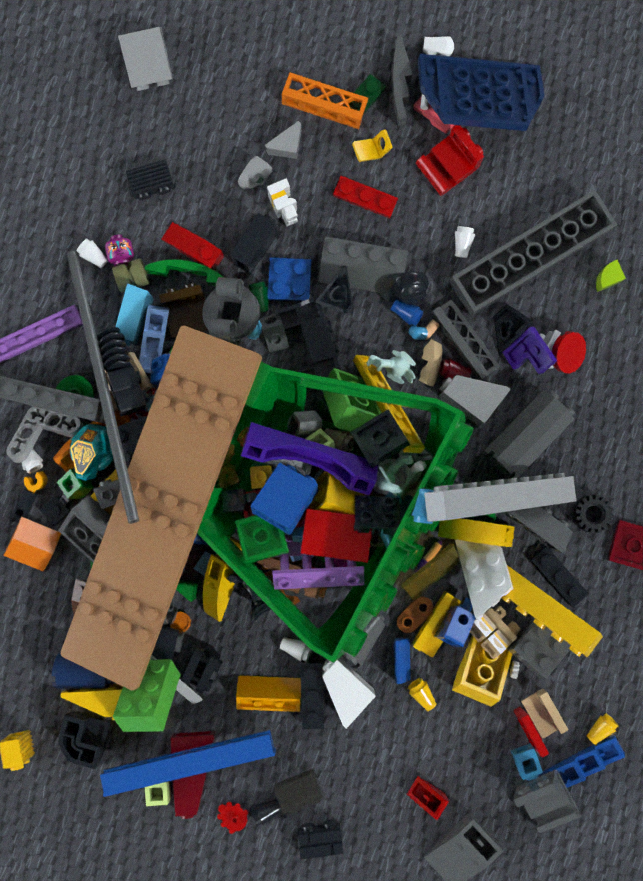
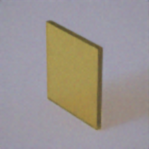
M450 543L401 584L411 600L419 597L460 562L454 545Z

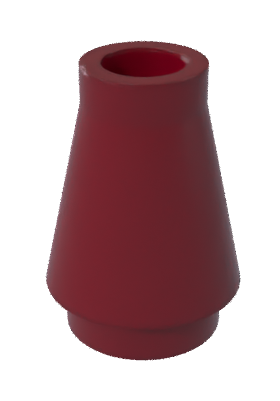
M450 358L448 360L443 359L439 375L443 376L444 379L449 377L453 379L456 375L470 378L471 368Z

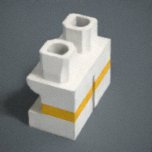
M287 178L267 186L268 197L277 217H282L286 226L298 222L296 213L297 201L293 198H288L290 196V185Z

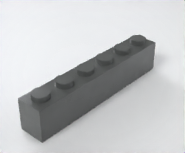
M0 376L1 399L105 424L99 399Z

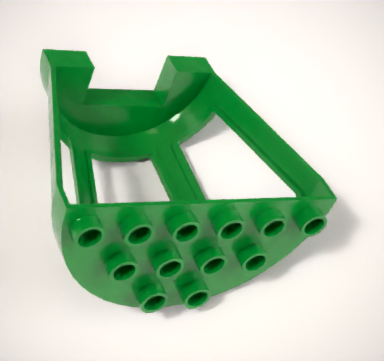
M261 362L197 533L311 650L333 663L345 653L355 658L368 633L363 631L373 616L376 617L381 610L386 612L397 593V588L393 587V584L400 572L406 573L409 568L414 570L425 550L424 546L417 543L422 532L425 534L428 530L433 532L440 522L433 521V524L413 522L414 516H412L419 495V489L434 490V487L453 485L458 474V470L453 468L457 453H461L472 435L473 427L465 424L466 418L463 411L439 399L274 368ZM306 387L430 412V426L424 447L432 453L433 460L422 461L427 464L419 478L422 482L387 549L385 545L376 548L368 563L356 562V566H364V585L353 586L332 616L323 626L317 628L280 589L274 590V583L254 563L245 564L242 551L229 539L235 533V521L242 519L244 515H242L243 512L223 513L222 491L241 488L245 489L246 492L252 491L250 467L267 465L241 456L242 446L244 445L251 422L284 432L287 429L290 415L293 412L304 411ZM322 420L323 425L321 429L323 431L326 428L340 430L334 426V423ZM356 442L353 450L348 453L365 458ZM414 463L408 464L407 466L411 468ZM316 556L317 558L325 562V557Z

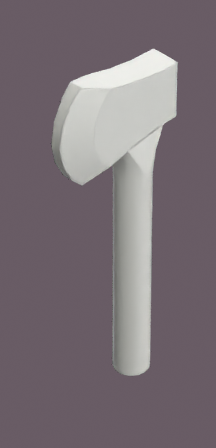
M450 36L425 37L424 53L448 57L452 55L454 43ZM422 94L420 108L427 110L429 102Z

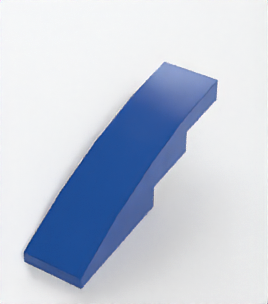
M614 735L598 742L596 745L594 744L543 771L538 776L556 769L568 788L585 781L587 776L604 770L606 765L625 758V753Z

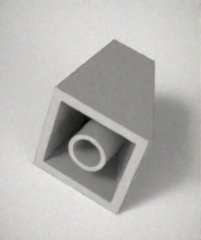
M161 27L118 36L131 88L136 87L137 91L149 89L148 84L157 83V87L169 84V80L173 79Z
M456 375L453 379L449 377L439 388L442 391L439 397L451 406L463 411L465 417L477 426H480L488 420L510 391V388Z

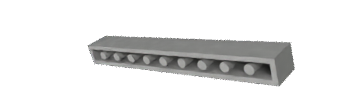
M565 473L434 487V492L424 493L428 522L576 501L573 476L565 477Z

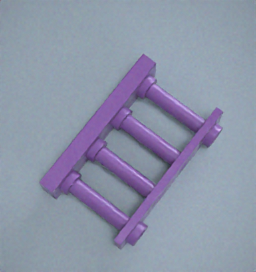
M293 534L285 535L289 553L275 556L280 557V570H273L274 590L364 585V566H356V561L347 560L348 567H334V558L325 557V568L312 569L311 555L301 554L302 542H293ZM289 556H302L303 569L289 570Z

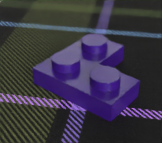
M529 327L502 352L513 369H518L529 359L538 374L544 373L557 361L535 327Z

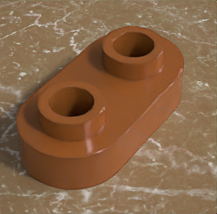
M425 596L415 598L398 615L397 626L405 633H411L416 630L433 612L431 600ZM421 604H426L427 608L425 611L419 610ZM411 619V625L405 626L404 620Z

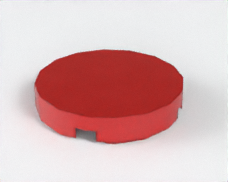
M567 331L564 332L563 336L560 335L553 345L552 354L557 359L553 366L559 372L572 373L581 366L585 359L586 342L579 333Z

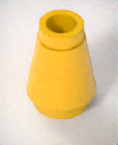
M418 678L409 684V694L426 711L432 710L437 705L427 681Z
M605 713L603 716H599L586 736L596 745L615 733L619 725L610 715Z

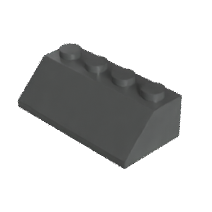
M325 237L318 283L329 284L343 266H347L350 288L380 293L379 288L383 279L393 274L405 272L408 251Z
M88 495L72 508L58 531L94 563L111 515Z
M541 506L502 512L552 551L559 553L565 551L573 531L568 528L570 525L561 518L557 520L551 516L553 512L547 507Z

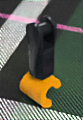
M43 471L36 472V484L32 477H24L26 488H24L9 522L19 523L22 516L18 514L19 510L25 511L22 517L28 518L38 494L35 491L43 489L48 482L47 475Z

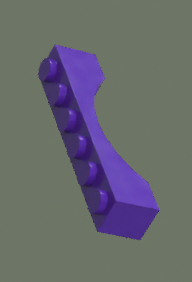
M252 422L249 426L241 453L243 457L262 463L281 459L309 463L333 475L347 489L365 495H370L377 482L378 465L371 468L364 457Z

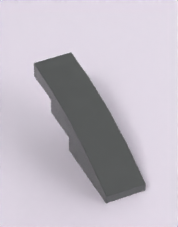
M402 35L397 36L392 69L393 106L398 127L406 125L407 115L404 104H408L410 98L406 83L411 82L412 71Z

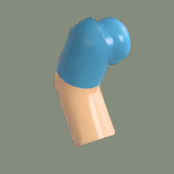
M432 319L426 327L411 326L408 333L415 340H427L440 325Z

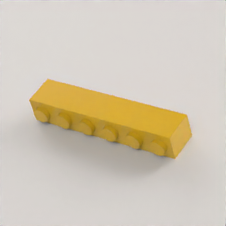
M507 565L513 589L506 596H502L501 599L508 604L511 601L515 603L518 612L525 617L528 614L535 618L533 623L542 630L547 627L552 631L551 636L560 643L564 640L571 645L568 649L579 657L583 654L588 658L603 638L602 634Z

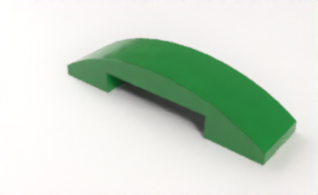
M163 260L145 265V271L148 274L168 277L169 270L206 276L207 284L215 287L217 279L223 277L204 265L185 260Z

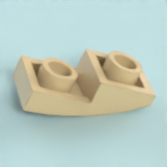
M431 339L423 349L422 359L428 361V363L422 368L419 381L434 387L441 367L442 345Z

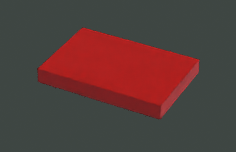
M307 509L301 554L368 563L371 528L369 533H358V531H354L355 515Z

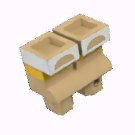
M501 606L494 609L490 608L483 614L481 619L474 621L470 633L478 642H481L493 632L491 636L480 644L492 659L499 656L516 640V635L520 631V627L512 621L506 625L502 621V618L507 614Z

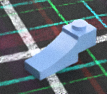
M148 305L139 358L145 373H151L152 359L162 355L169 308Z

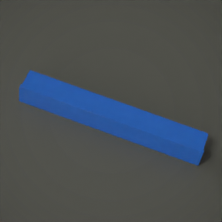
M266 730L104 769V773L100 774L104 792L103 797L275 756L276 748H274L271 731Z

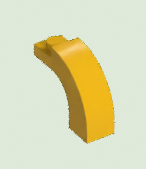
M460 518L440 521L438 537L512 547L514 526Z

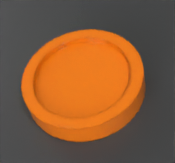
M182 611L177 612L173 624H170V627L178 629L179 632L187 631L191 625L190 616Z

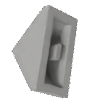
M299 121L265 144L268 155L297 159L302 131L301 123Z

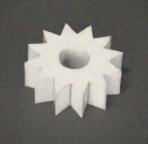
M517 661L512 662L510 677L515 679L518 677L520 666Z

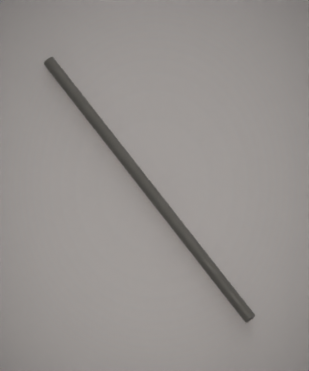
M70 251L67 253L123 503L128 523L133 524L139 522V516L78 254L76 251Z

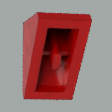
M417 776L407 793L412 800L435 820L439 819L449 802L446 793Z

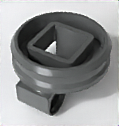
M219 277L217 279L216 289L209 294L203 306V321L209 330V335L224 341L233 342L246 338L256 328L260 318V306L253 293L243 286L244 282L241 279ZM225 302L242 304L239 323L234 320L222 319Z

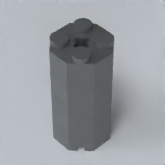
M551 389L548 392L545 390L540 391L482 451L484 454H490L487 459L504 475L507 472L511 474L509 479L518 478L574 420V410L567 404L563 405L558 400L559 396Z

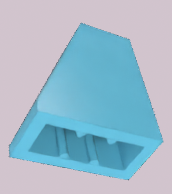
M127 284L116 327L120 329V333L125 337L124 341L127 346H130L131 343L137 345L146 321L148 305H152L154 298L148 291Z

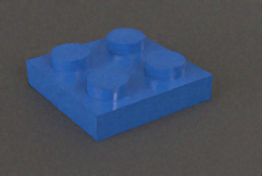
M270 258L268 300L302 302L309 299L311 259Z

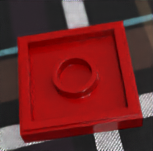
M521 707L514 709L513 712L535 751L542 757L548 755L549 752L530 716Z

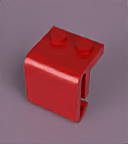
M455 125L448 137L434 146L428 155H422L415 164L438 194L442 196L480 167L484 158V152L478 144H474L469 131L465 127L462 128L460 125Z

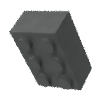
M532 618L519 633L517 639L509 645L507 650L538 678L547 679L570 651L568 648L571 645L564 640L562 643L558 642L551 636V630L547 627L542 630L533 623L535 618Z

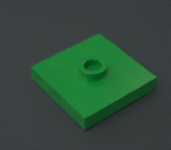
M256 515L235 521L245 564L289 553L284 531Z

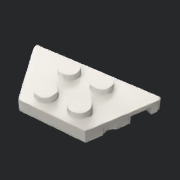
M455 540L474 615L478 620L483 617V614L491 606L494 607L502 596H506L513 589L504 553L500 546Z

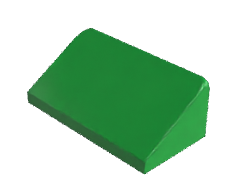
M180 579L176 590L192 602L197 597L199 583Z

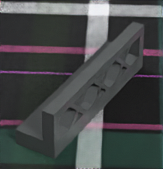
M452 299L432 311V317L439 323V327L478 380H482L500 367ZM450 306L455 312L454 320H449L443 310ZM456 324L466 327V337L460 335L455 328ZM468 341L476 342L479 345L478 354L473 353L468 346ZM480 358L489 359L493 367L486 371L480 362Z

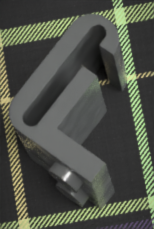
M556 769L538 776L534 780L517 785L514 802L517 807L524 805L530 818H535L538 823L536 829L539 833L580 818L578 807Z

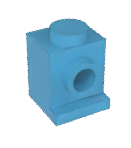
M531 744L510 750L519 775L523 780H534L539 774L543 773L536 751ZM530 760L528 765H523V761Z

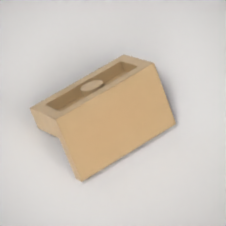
M544 689L521 701L542 739L556 731L560 734L568 731L549 694Z

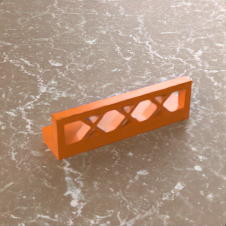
M291 72L288 75L282 92L283 105L356 129L360 128L363 113L368 102L367 97ZM292 80L301 83L303 88L297 91L290 89ZM314 88L320 89L322 95L318 97L311 96L309 90ZM336 94L341 97L342 101L335 104L330 101L329 97ZM352 101L362 103L360 111L351 109L348 103Z

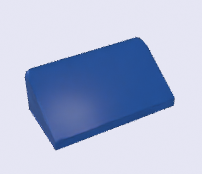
M394 638V680L397 684H402L411 679L410 639Z

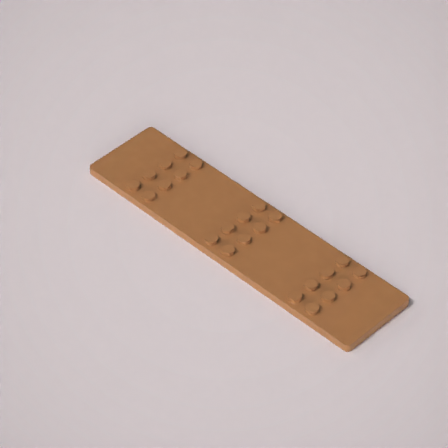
M180 327L128 468L139 522L128 523L120 490L61 650L62 657L129 690H135L140 687L260 366L261 354L190 327Z

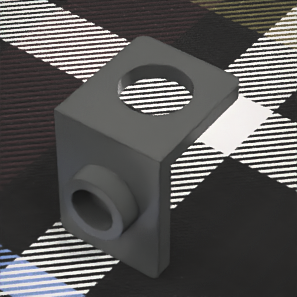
M279 313L259 319L270 353L289 347ZM270 320H276L272 324H266Z

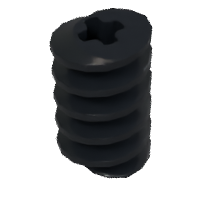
M109 327L98 332L97 340L104 363V370L111 372L132 366L129 362L130 357L128 356V349L124 341L125 337L120 333V329L118 327Z

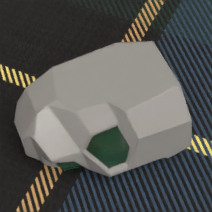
M254 156L239 177V187L243 190H249L255 186L263 185L271 174L272 167L258 156Z

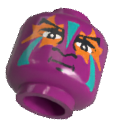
M123 235L111 236V240L105 244L108 262L114 264V266L121 264L128 266L129 262L134 259L131 240L123 238Z

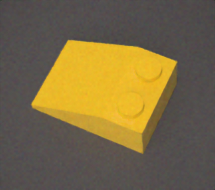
M493 632L481 642H478L472 635L452 688L453 691L488 706H493L501 700L512 653L506 648L499 656L492 659L480 645Z
M113 683V685L106 689H65L61 692V698L104 717H112V720H114L113 714L123 686Z

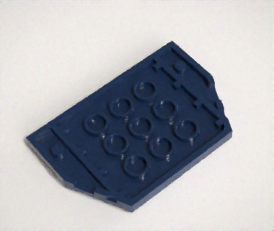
M419 54L420 91L444 124L527 131L545 96L540 65Z

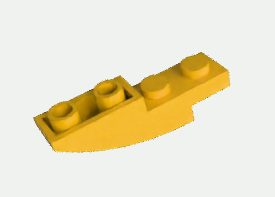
M231 536L229 539L242 551L240 541ZM211 554L204 578L203 608L206 614L221 622L235 583H231L226 578L228 574L234 573V570L218 554Z

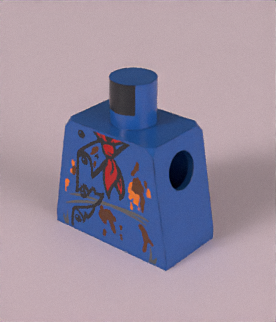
M463 597L459 606H451L434 637L453 647L464 646L476 619L475 615L470 613L472 603L469 598Z

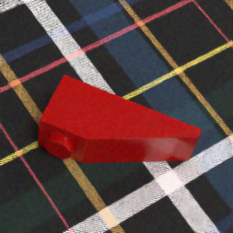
M173 222L161 238V240L196 263L214 271L224 258L222 250Z

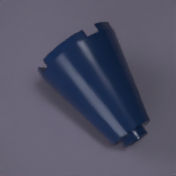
M61 652L56 656L52 669V676L55 677V682H52V685L56 689H106L114 683L62 657Z

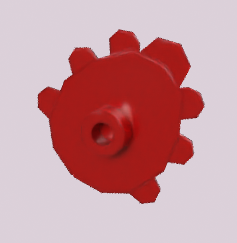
M229 801L226 805L222 804L218 807V811L221 814H218L217 818L219 820L222 819L221 827H227L230 834L241 831L246 826L249 812L247 809L243 810L240 808L239 803L232 806V803Z

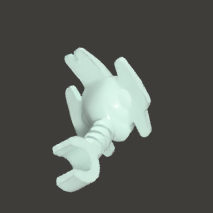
M393 350L392 353L396 357L391 359H381L371 355L366 362L367 366L371 364L376 366L377 371L385 367L387 377L399 384L404 383L401 379L403 376L409 383H413V379H415L410 365L415 366L416 363L404 351Z
M401 450L399 452L400 457L393 462L388 470H383L381 465L378 466L377 487L393 493L395 497L397 496L396 493H402L401 487L394 484L393 474L404 464L414 463L411 456L413 453Z

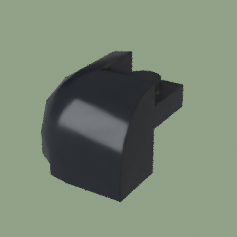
M69 712L64 715L58 745H60L67 761L96 769L106 748L111 721L92 716L93 714L86 712Z

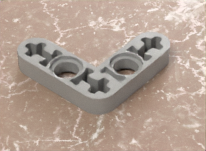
M31 407L8 445L7 455L15 463L23 462L29 456L43 429L73 438L84 425L77 417ZM60 418L58 424L50 425L52 419ZM27 430H32L30 437L23 438V434Z

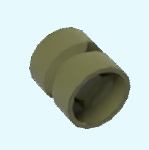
M141 258L130 261L128 266L121 264L112 267L121 293L125 292L127 284L136 285L137 287L150 284Z

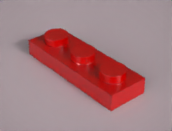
M340 176L333 193V197L389 219L398 201L397 197L344 176Z

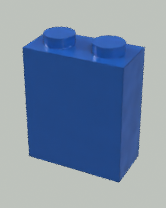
M279 462L251 504V510L254 515L291 535L318 493V484L311 476H303L297 473L298 471L289 464L285 466Z

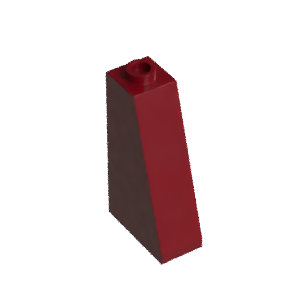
M213 730L173 733L170 738L171 753L214 743L216 732ZM207 772L173 780L175 817L181 816L182 819H190L197 815Z

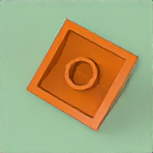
M21 516L3 556L44 571L55 551L61 533Z

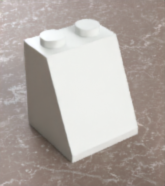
M341 658L334 663L326 659L322 664V677L342 725L347 729L376 697L375 691Z

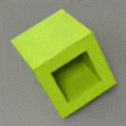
M618 260L609 263L599 272L596 279L597 292L626 279Z

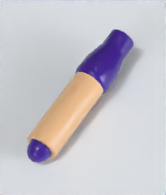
M441 540L435 542L420 561L415 570L417 575L420 576L428 568L442 547Z

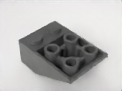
M468 812L423 857L445 881H467L487 868L503 850L499 842Z

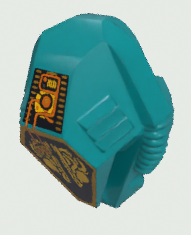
M88 424L71 439L70 455L72 461H74L76 478L85 481L94 479L98 471L104 470L113 461V454L105 426Z

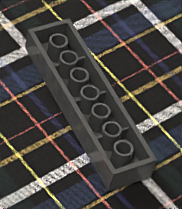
M593 190L453 275L449 283L469 315L473 316L611 232L617 226V223L596 190Z

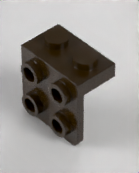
M191 283L185 285L184 289H167L163 291L164 294L159 295L161 304L165 308H169L167 321L171 336L174 339L177 338L181 326H187L200 332L208 330L203 321L205 297L200 285Z

